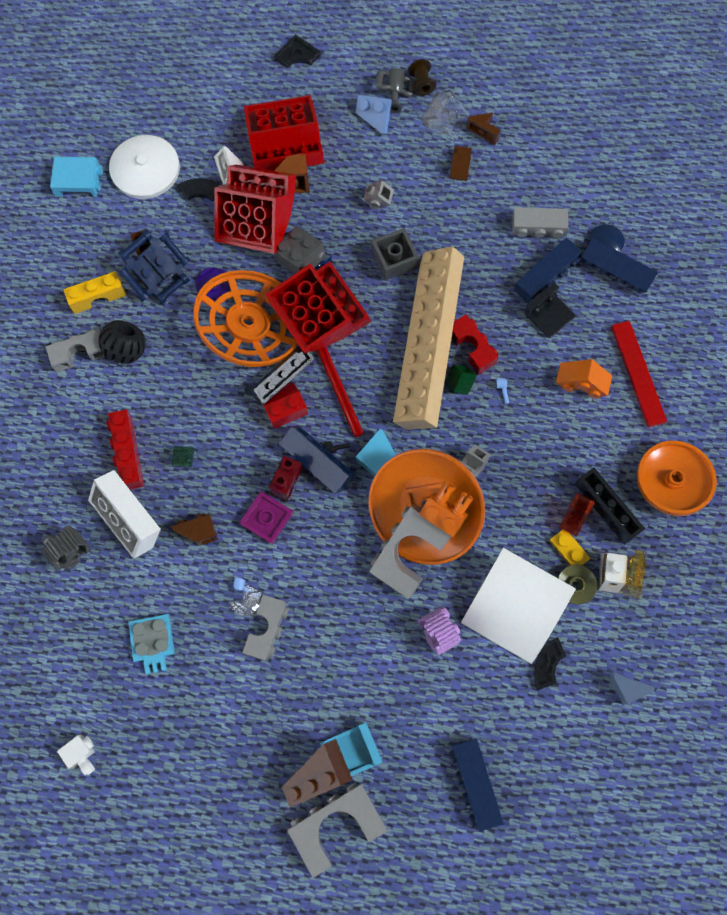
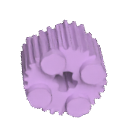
M444 606L418 619L420 628L424 627L426 641L432 650L436 649L438 655L461 642L459 636L461 633L455 622L451 623L449 612Z

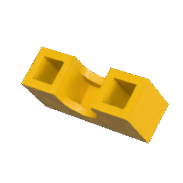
M116 271L63 289L68 305L74 314L92 308L91 302L98 298H107L110 302L127 296Z

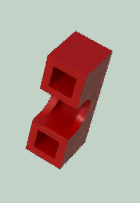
M467 314L454 321L451 339L457 346L464 342L472 343L475 346L476 350L469 354L468 362L479 375L494 366L498 360V352L489 345L485 334L480 333L477 329L476 322L472 318L470 319Z

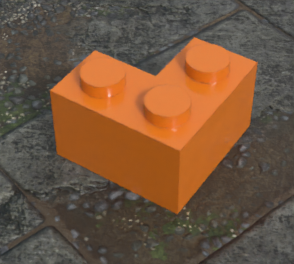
M593 359L560 363L556 384L566 392L583 390L589 397L598 399L608 396L612 375Z

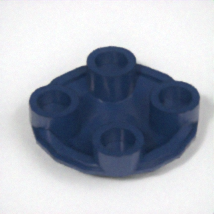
M603 224L592 230L588 242L589 244L592 238L620 252L624 247L625 238L617 227Z

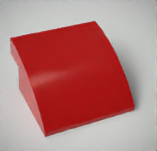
M311 95L243 106L255 168L275 171L287 156L295 154H305L307 166L324 164L318 120Z
M237 164L227 166V185L214 187L215 242L273 254L277 253L292 211L296 174Z
M328 262L318 270H315L310 263L265 294L304 353H309L338 342L372 322L331 262Z

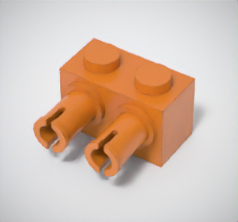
M444 481L439 492H434L428 498L419 515L453 537L467 518L468 514L465 511L473 501V498L469 495L464 502L468 494L462 492L455 505L447 500L456 487L452 484L448 488L451 482Z

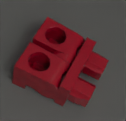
M286 456L282 457L269 485L271 496L288 502L293 492L294 484L297 483L303 470L301 462Z

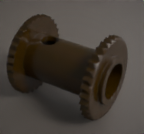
M426 59L416 60L408 68L409 75L416 79L413 91L419 96L432 93L437 85L433 78H429L428 73L431 70V63Z

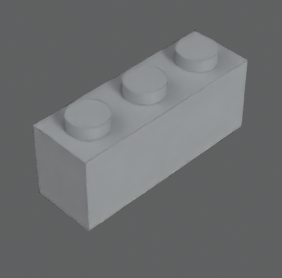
M514 207L512 235H517L518 237L535 236L537 238L544 236L561 238L566 236L569 228L568 209Z

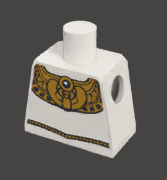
M601 553L598 591L618 593L626 582V555Z

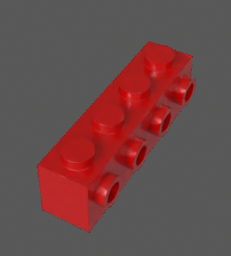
M127 409L108 413L109 420L106 421L108 431H111L112 435L109 441L111 448L115 452V456L112 458L114 466L118 469V476L129 490L145 487L132 416Z

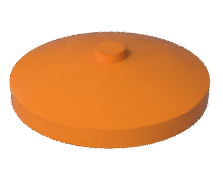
M682 441L658 443L644 454L637 467V484L642 496L652 507L662 513L672 516L692 515L703 509L714 496L717 485L715 469L709 458L700 449Z

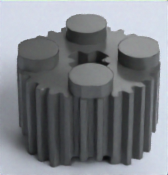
M71 525L65 526L61 533L59 532L55 536L50 535L43 541L45 546L42 549V553L55 571H59L64 567L66 570L73 568L80 562L78 560L79 557L90 551L89 545Z

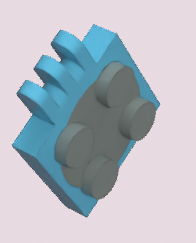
M166 614L129 621L133 662L144 661L146 674L151 673L150 665L153 666L154 673L159 672V663L161 664V670L166 671L165 656L175 655L170 615Z

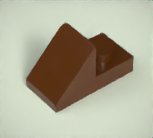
M492 112L469 116L467 119L466 129L494 145L499 141L501 132L496 126L490 125L493 118Z
M454 146L450 179L467 181L472 148Z

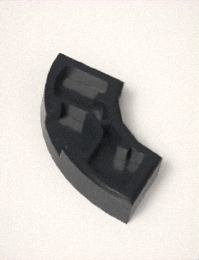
M195 178L178 184L177 189L187 200L195 197H204L214 202V187L222 185L210 179Z
M558 637L548 642L536 658L534 682L537 691L557 683L555 677L556 666L561 659L566 657Z

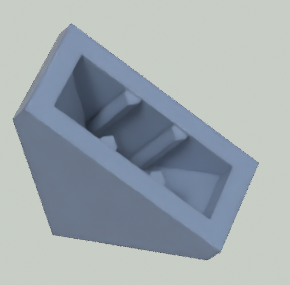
M615 673L609 677L623 705H628L648 695L655 689L653 686Z

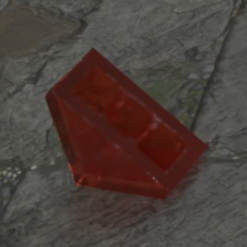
M576 493L564 514L559 528L577 536L595 501Z

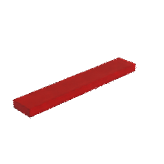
M626 321L612 325L613 335L647 428L666 424V416L631 322Z

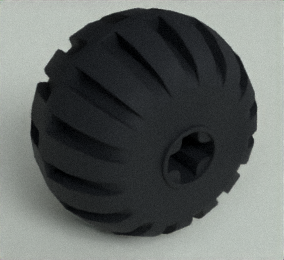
M115 320L106 324L100 331L98 339L102 354L107 359L113 360L116 363H133L141 357L145 350L146 342L141 329L123 320Z

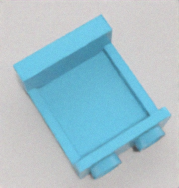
M54 157L50 188L55 197H62L63 192H91L93 197H97V193L101 189L99 176H102V165H99L96 157Z
M366 722L320 743L322 746L324 743L334 739L337 740L351 776L383 763Z

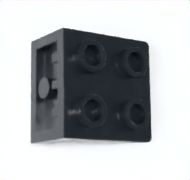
M555 282L530 301L524 312L548 338L555 335L576 316L557 297L559 286Z

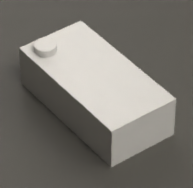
M113 470L95 479L88 501L132 558L135 559L152 549L161 529L118 474Z

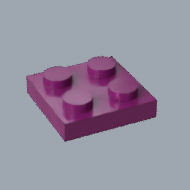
M260 491L239 524L273 545L294 512Z

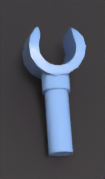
M497 378L496 388L502 389L504 402L508 404L507 380L505 378Z
M235 578L233 584L235 590L247 592L256 598L258 597V592L244 587L245 580Z

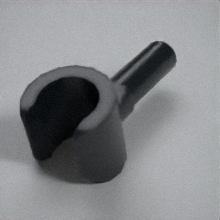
M331 441L323 444L332 454L337 450L351 447L350 443L334 446Z

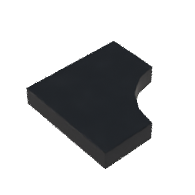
M295 34L274 55V60L286 68L297 63H305L311 66L321 56V51Z

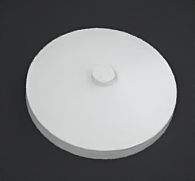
M152 135L135 136L124 141L115 149L109 163L110 176L118 190L129 197L137 199H149L165 193L177 180L180 170L179 159L173 146L166 140Z

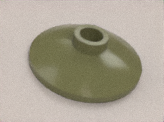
M571 565L563 569L559 574L558 579L572 586L573 582L579 584V588L575 589L569 603L575 605L585 604L595 596L597 580L593 572L587 567Z

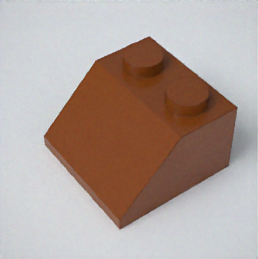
M305 154L287 156L275 171L296 174L294 194L310 192Z

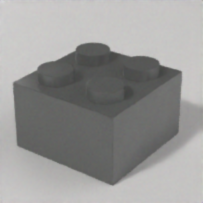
M297 225L279 243V249L274 254L276 261L293 274H296L310 263L315 268L327 256L323 243Z
M405 228L371 240V252L385 281L418 268L419 256Z

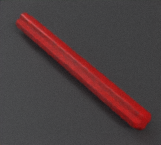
M327 347L318 349L317 353L355 438L363 435V430Z

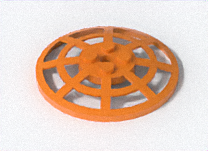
M236 270L219 274L205 283L195 299L193 309L195 328L204 344L224 360L247 367L269 366L285 359L296 349L298 343L294 338L284 336L286 325L277 312L268 315L266 310L261 307L266 302L273 308L265 294L270 291L271 287L275 288L281 282L263 273ZM236 280H254L264 283L261 292L247 289L238 290ZM228 281L230 292L221 295L216 301L206 296L212 288ZM241 296H251L257 298L255 303L242 302ZM233 297L235 304L229 310L221 306L224 301ZM201 302L211 307L209 315L210 326H200L198 313ZM216 311L226 317V325L216 326ZM244 320H250L253 324L247 325L244 323ZM280 321L279 334L269 330L271 322ZM229 332L235 339L232 344H229L219 333ZM203 333H213L217 340L228 348L227 352L223 353L218 350ZM265 337L275 340L274 343L264 349L259 342ZM241 342L252 343L255 350H243L238 347ZM281 342L292 345L289 350L277 358L270 360L266 354L274 350ZM235 352L243 355H258L262 361L240 360L234 358L233 355Z

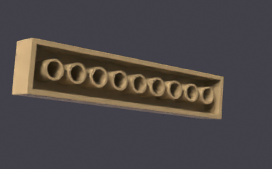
M453 246L422 252L393 422L405 430L437 428L464 262V256Z

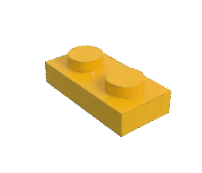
M566 528L549 540L569 566L583 565L591 559Z

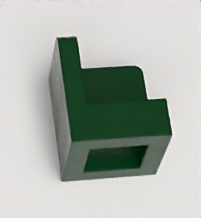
M453 364L445 385L455 393L468 395L477 374L467 366Z

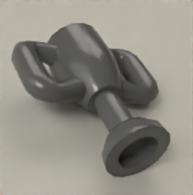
M398 68L391 69L388 72L379 70L376 74V86L380 90L390 92L392 100L390 113H400L402 106L397 101L398 95L412 97L414 95V79L405 77L404 71ZM383 76L387 78V85L382 84ZM404 82H408V91L403 89Z

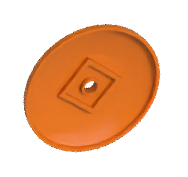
M434 449L404 451L388 460L379 469L372 481L368 502L373 526L383 542L386 539L390 540L392 537L391 530L397 522L401 523L403 519L401 514L407 506L411 507L414 504L423 508L424 500H428L434 492L438 493L444 481L451 482L448 488L452 484L456 487L447 500L455 505L462 492L468 494L464 502L469 495L473 498V501L465 511L468 514L467 518L453 537H450L441 551L418 536L402 538L399 543L398 554L409 561L427 565L453 561L461 557L473 546L482 531L485 520V502L482 490L470 470L449 454Z

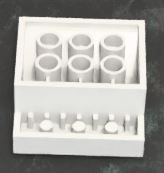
M503 548L461 624L532 664L556 626L576 588Z

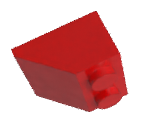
M293 382L286 384L263 405L273 429L308 415L307 406Z

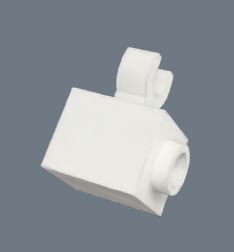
M77 735L57 751L68 769L79 765L84 775H89L95 770L92 763L87 759L95 753L92 749L94 744L88 736Z

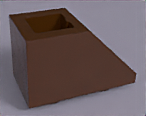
M199 514L193 520H181L172 526V530L177 535L199 546L219 540L210 514Z

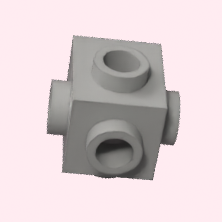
M383 180L369 184L365 189L363 201L373 209L388 206L391 203L394 189Z

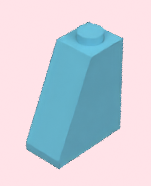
M379 429L356 456V462L374 477L388 460L396 456L382 429Z

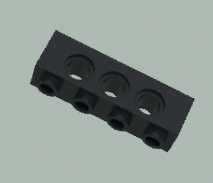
M595 467L576 481L574 485L624 545L645 530L644 526Z

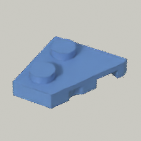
M358 95L356 114L380 133L387 134L392 100Z

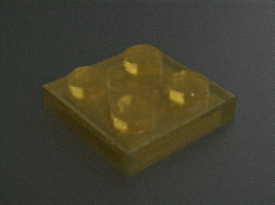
M636 550L635 556L631 555L629 567H632L631 575H627L626 578L627 590L630 592L631 597L635 599H640L647 566L645 552L641 550Z

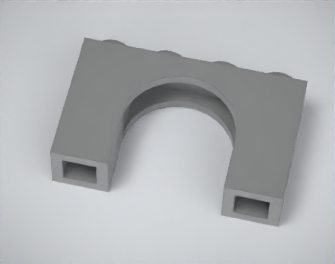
M417 504L405 508L401 514L403 517L401 523L397 522L391 530L392 537L390 540L386 539L380 548L383 551L380 556L376 555L370 563L373 567L369 571L408 599L415 593L423 578L401 562L398 547L402 538L418 536L441 551L451 537L420 516L419 513L422 508Z
M356 782L345 788L347 793L340 797L338 794H335L327 799L328 804L323 808L318 805L308 811L310 816L302 819L300 816L290 823L291 827L287 831L312 878L332 866V862L319 838L321 822L329 814L345 812L352 815L360 825L368 842L388 831L362 783L360 785H357Z

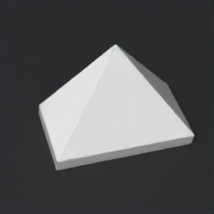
M225 146L214 156L222 183L227 185V166L235 164L244 166V164Z

